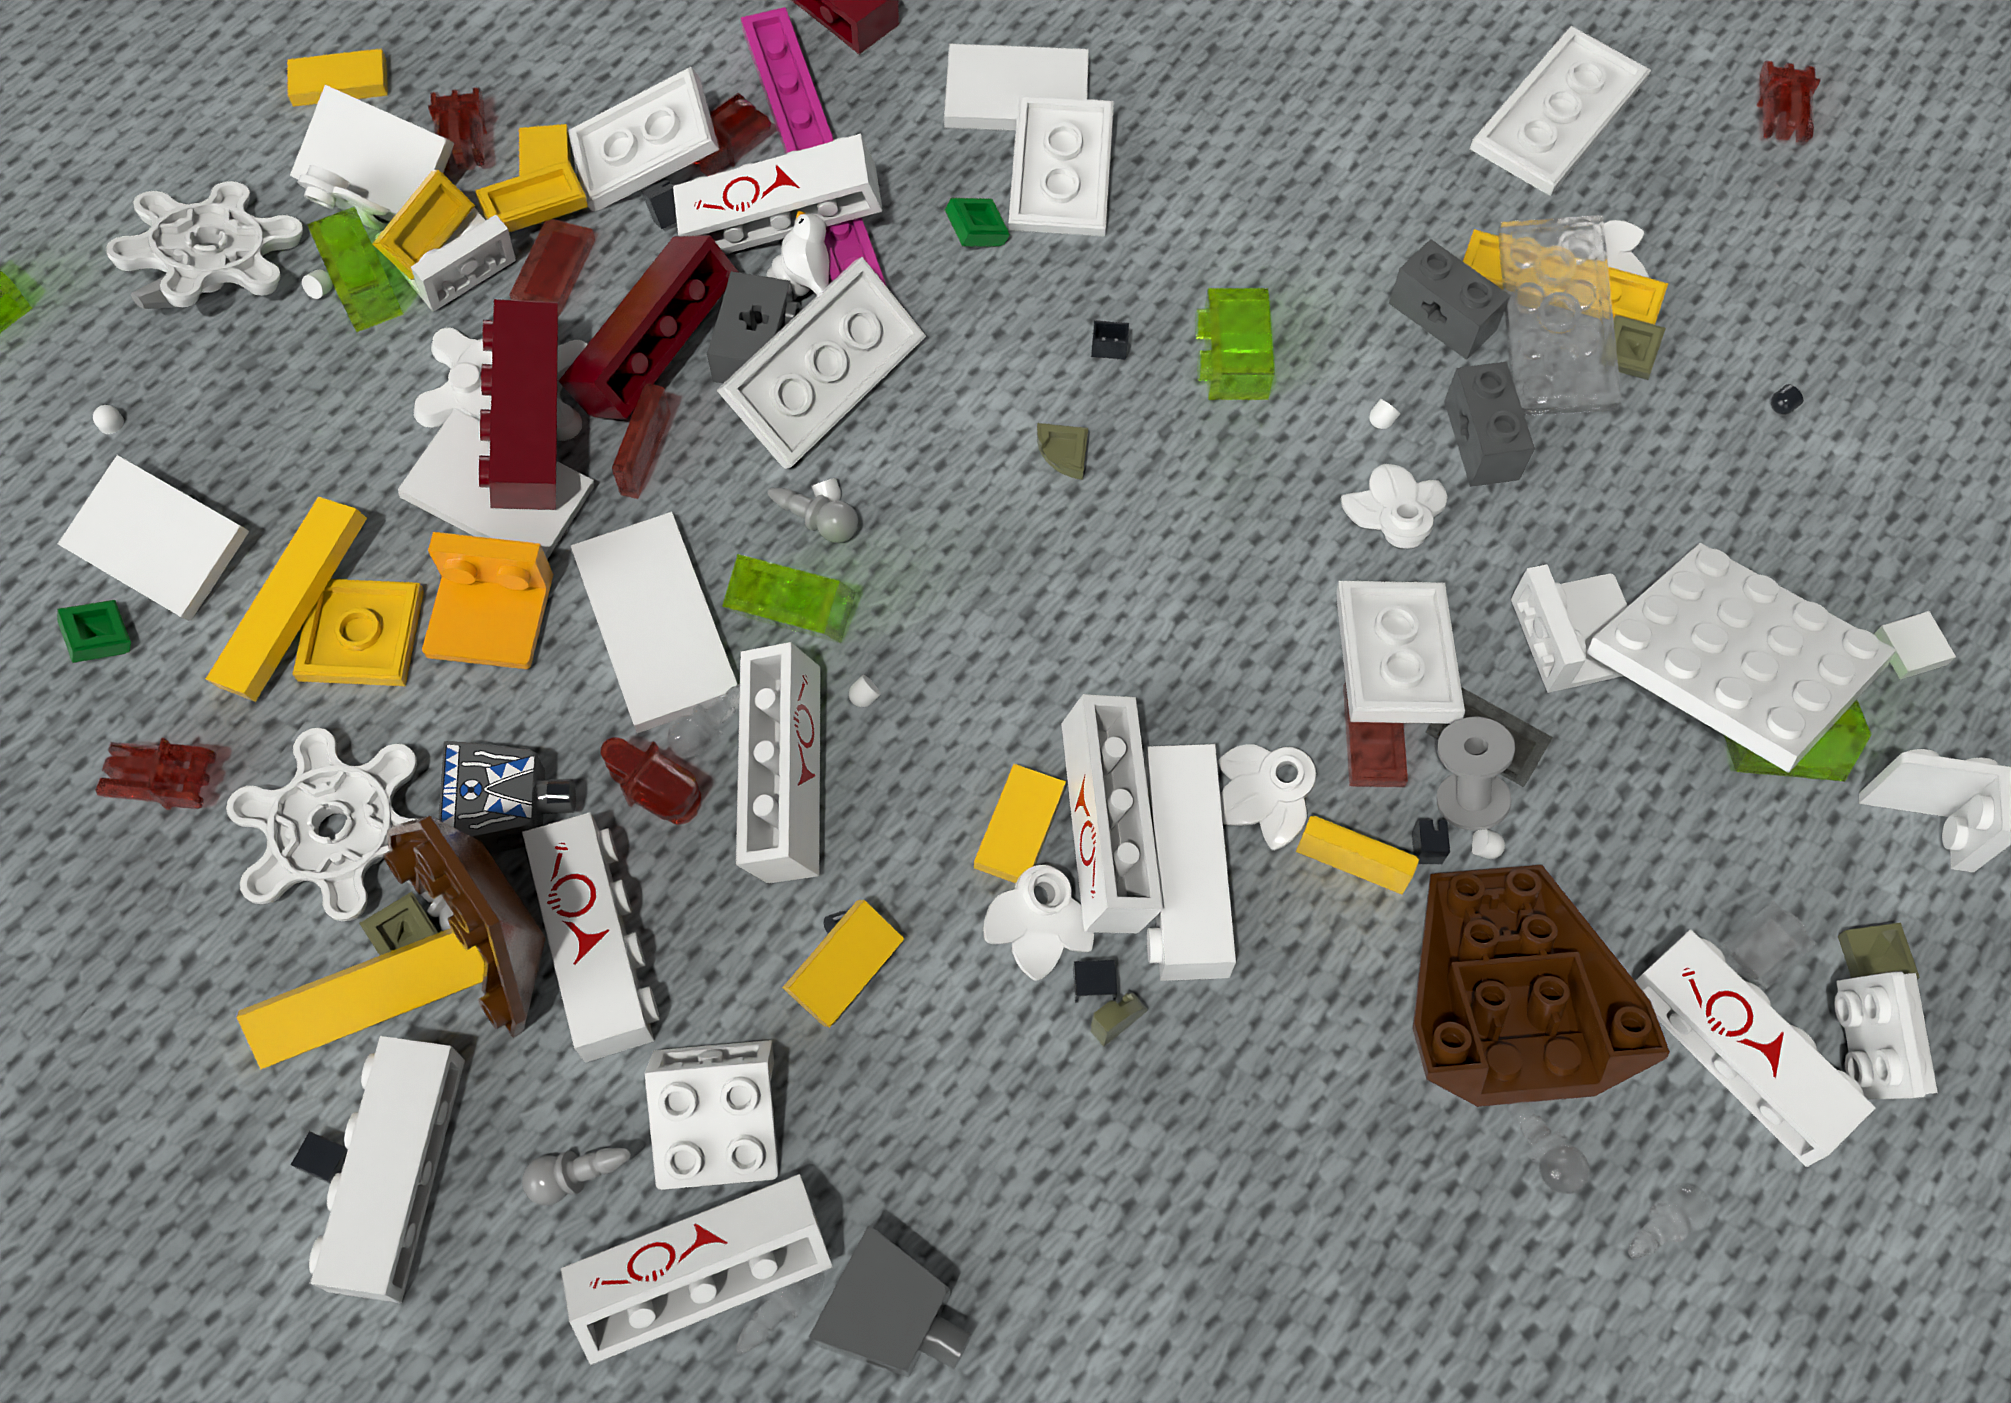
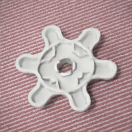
M228 181L219 183L212 188L208 199L194 204L179 203L163 192L147 191L136 196L133 204L136 213L151 228L140 235L114 238L107 244L106 252L113 264L120 270L134 271L152 268L165 271L166 276L160 283L163 295L174 306L188 307L198 301L201 292H215L221 289L225 282L239 284L255 295L262 296L273 293L281 277L280 271L275 264L265 260L262 256L271 251L291 249L297 246L303 234L302 223L292 216L278 215L270 218H258L249 215L245 210L250 200V191L248 187L238 182Z
M453 328L440 329L433 336L431 350L437 361L451 368L448 375L449 380L443 386L418 396L414 405V417L424 427H438L444 424L455 408L480 421V409H491V396H482L481 367L482 364H492V351H483V339H469ZM572 340L558 345L557 441L572 439L582 429L583 422L580 414L562 402L560 391L563 386L558 382L587 346V343L582 340Z
M311 728L302 732L293 745V754L297 761V771L289 784L276 790H266L257 786H245L236 790L227 801V814L235 824L242 827L258 828L265 833L267 838V849L263 857L243 873L240 880V891L252 903L268 904L278 900L294 884L303 881L314 882L321 888L325 912L334 920L350 921L360 917L367 906L368 894L363 883L365 873L370 866L384 858V853L390 851L388 849L387 830L398 824L415 820L396 814L392 808V800L395 793L414 776L417 760L409 747L402 744H392L381 749L368 763L360 766H349L339 760L337 743L334 736L326 729ZM338 813L347 816L348 819H346L343 829L335 835L336 839L331 840L329 837L319 836V826L326 817Z

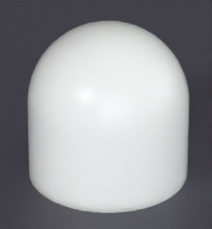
M315 270L303 277L302 286L310 297L319 299L331 291L333 279L328 272Z
M1380 399L1371 410L1369 419L1376 428L1386 429L1392 426L1400 413L1393 406Z
M101 405L93 413L95 425L104 434L116 433L124 425V418L111 405Z
M836 478L812 486L815 498L818 495L828 497L830 502L840 501L841 490Z
M862 675L849 689V699L858 707L869 706L881 695L880 690L865 675Z
M1488 829L1478 830L1473 834V854L1487 859H1496L1504 852L1505 842L1500 834Z

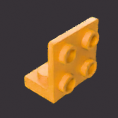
M433 532L428 552L441 575V581L422 647L425 657L429 659L529 669L532 664L553 579V572L541 544Z

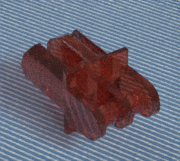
M1768 60L1763 63L1759 78L1760 98L1756 107L1763 108L1764 138H1771L1775 130L1776 139L1782 141L1790 140L1794 131H1796V142H1808L1813 137V94L1821 81L1815 76L1814 66L1807 65L1804 70L1795 69L1793 63H1786L1784 67H1776L1773 61Z
M474 87L473 93L460 94L458 89L452 90V95L439 96L438 92H431V105H428V109L434 123V133L455 143L452 153L457 167L462 169L469 168L470 166L468 139H470L476 165L478 167L485 165L483 134H487L480 87ZM450 158L444 170H450Z
M737 92L710 112L719 150L692 164L699 163L701 172L706 176L714 175L728 164L732 167L736 166L734 156L770 130L772 123L769 117L763 112L756 110V106Z
M619 737L609 738L602 744L601 756L605 761L611 778L620 784L619 786L628 806L632 807L636 803L660 819L668 820L676 825L689 823L697 816L701 808V792L695 776L689 770L662 755L657 743L653 741L645 752Z
M161 738L159 746L110 741L108 751L112 756L106 757L102 767V771L110 778L102 777L98 780L95 789L98 796L158 802L166 810H171V807L202 808L204 799L199 795L202 786H207L210 782L211 777L206 773L208 764L216 761V752L199 746L171 744L166 738ZM185 762H190L188 769L183 768ZM178 784L183 785L182 791H176Z

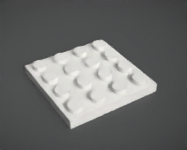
M1699 543L1597 633L1591 641L1587 654L1789 773L1888 666L1896 649L1881 642L1874 634L1858 629L1828 613L1821 605L1806 601L1782 588L1773 579L1759 575L1731 560L1724 552Z

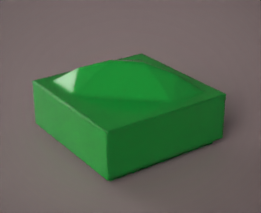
M950 198L945 212L962 246H1002L1006 243L1010 233L992 198Z
M116 600L57 609V621L72 663L117 656L130 652L131 641Z

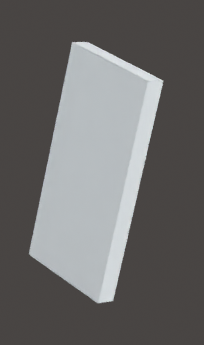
M1571 26L1475 136L1470 150L1551 196L1646 82L1651 70Z
M861 257L847 267L716 391L778 463L785 469L791 468L915 348L926 335L865 259Z
M672 512L571 545L637 734L740 698L738 684Z

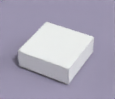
M1930 611L1882 625L1874 633L1881 642L1896 649L1890 663L1900 680L1946 666L1956 657Z

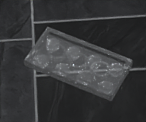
M1603 215L1500 222L1498 238L1503 290L1511 295L1505 309L1509 367L1524 415L1618 410L1622 401Z

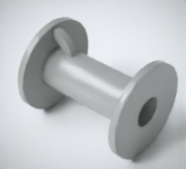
M1483 717L1463 718L1448 725L1439 737V758L1443 765L1453 774L1448 776L1439 786L1437 806L1444 819L1458 828L1472 831L1489 829L1501 823L1510 811V790L1506 783L1496 775L1502 773L1511 764L1515 753V743L1510 732L1500 723Z

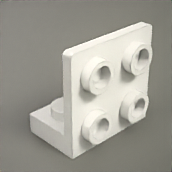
M474 207L442 248L428 251L420 258L419 262L411 266L415 279L410 280L403 272L401 274L432 312L516 261L508 228L497 215L485 221Z
M1548 564L1527 568L1511 601L1547 693L1624 676L1587 654L1593 637L1628 607L1616 577L1613 574H1605L1560 584L1554 582Z
M1910 750L1901 753L1859 793V804L1948 817L1943 827L1942 842L1944 847L1950 850L1951 869L1975 872L2011 845V767L1998 765L1995 760L1988 758L1960 760L1939 757V754L1932 750Z
M1889 972L1836 981L1838 993L1835 997V1012L1839 1023L1845 1028L1849 1051L1845 1058V1070L1861 1086L1864 1093L1863 1096L1866 1099L1919 1098L1925 1097V1094L1938 1093L1916 973Z
M772 1040L653 1051L645 1070V1082L655 1182L658 1189L774 1180L778 1176V1158L771 1093V1077L774 1067Z

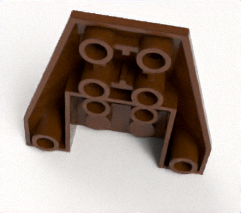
M432 816L404 822L387 830L388 849L390 851L383 854L389 869L400 884L409 880L419 895L425 891L432 899L442 895L454 914L448 917V922L456 938L466 950L475 946L485 960L482 981L484 996L478 999L484 1014L494 1028L499 1029L505 1025L511 1036L515 1038L525 1028L546 937L481 841Z
M1543 865L1430 874L1412 1027L1426 1080L1477 1107L1597 1096L1668 1058L1670 1051L1651 1000Z

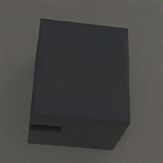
M664 180L642 191L650 215L655 224L661 229L677 222L674 185L669 180Z
M1094 320L1091 357L1126 360L1129 323Z
M1418 820L1412 831L1413 855L1419 859L1418 864L1442 865L1450 853L1447 820H1438L1439 830H1434L1433 820Z
M1115 960L1074 961L1075 1003H1078L1079 996L1112 995L1113 1001H1116Z
M309 1131L290 1165L331 1184L333 1177L337 1173H342L348 1149L343 1145Z

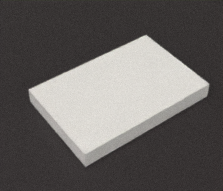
M949 44L944 128L1016 131L1018 95L1087 99L1089 49Z
M692 67L568 130L580 184L586 195L588 207L592 211L601 210L719 150L701 80Z
M325 85L290 176L299 179L301 174H307L310 165L329 170L349 182L347 190L388 208V214L377 216L391 221L431 171L439 169L443 173L455 143Z
M1018 95L1008 230L1105 236L1114 101Z
M454 408L398 488L400 498L473 536L540 543L548 559L593 490L594 481L557 462L556 510L491 508L489 488H479V455L490 456V441H480V421Z
M117 455L58 542V545L178 616L191 621L249 531Z
M1338 581L1336 590L1350 722L1451 724L1459 719H1463L1465 709L1445 583Z

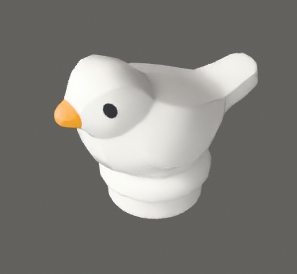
M802 211L797 212L794 229L782 241L781 254L773 259L772 266L767 270V277L790 280L793 300L799 296H804L810 289L818 296L829 285V256L824 243L826 225L819 216L811 213L806 214Z

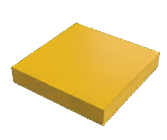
M330 579L303 623L292 675L299 682L406 686L424 594L421 584L413 582Z

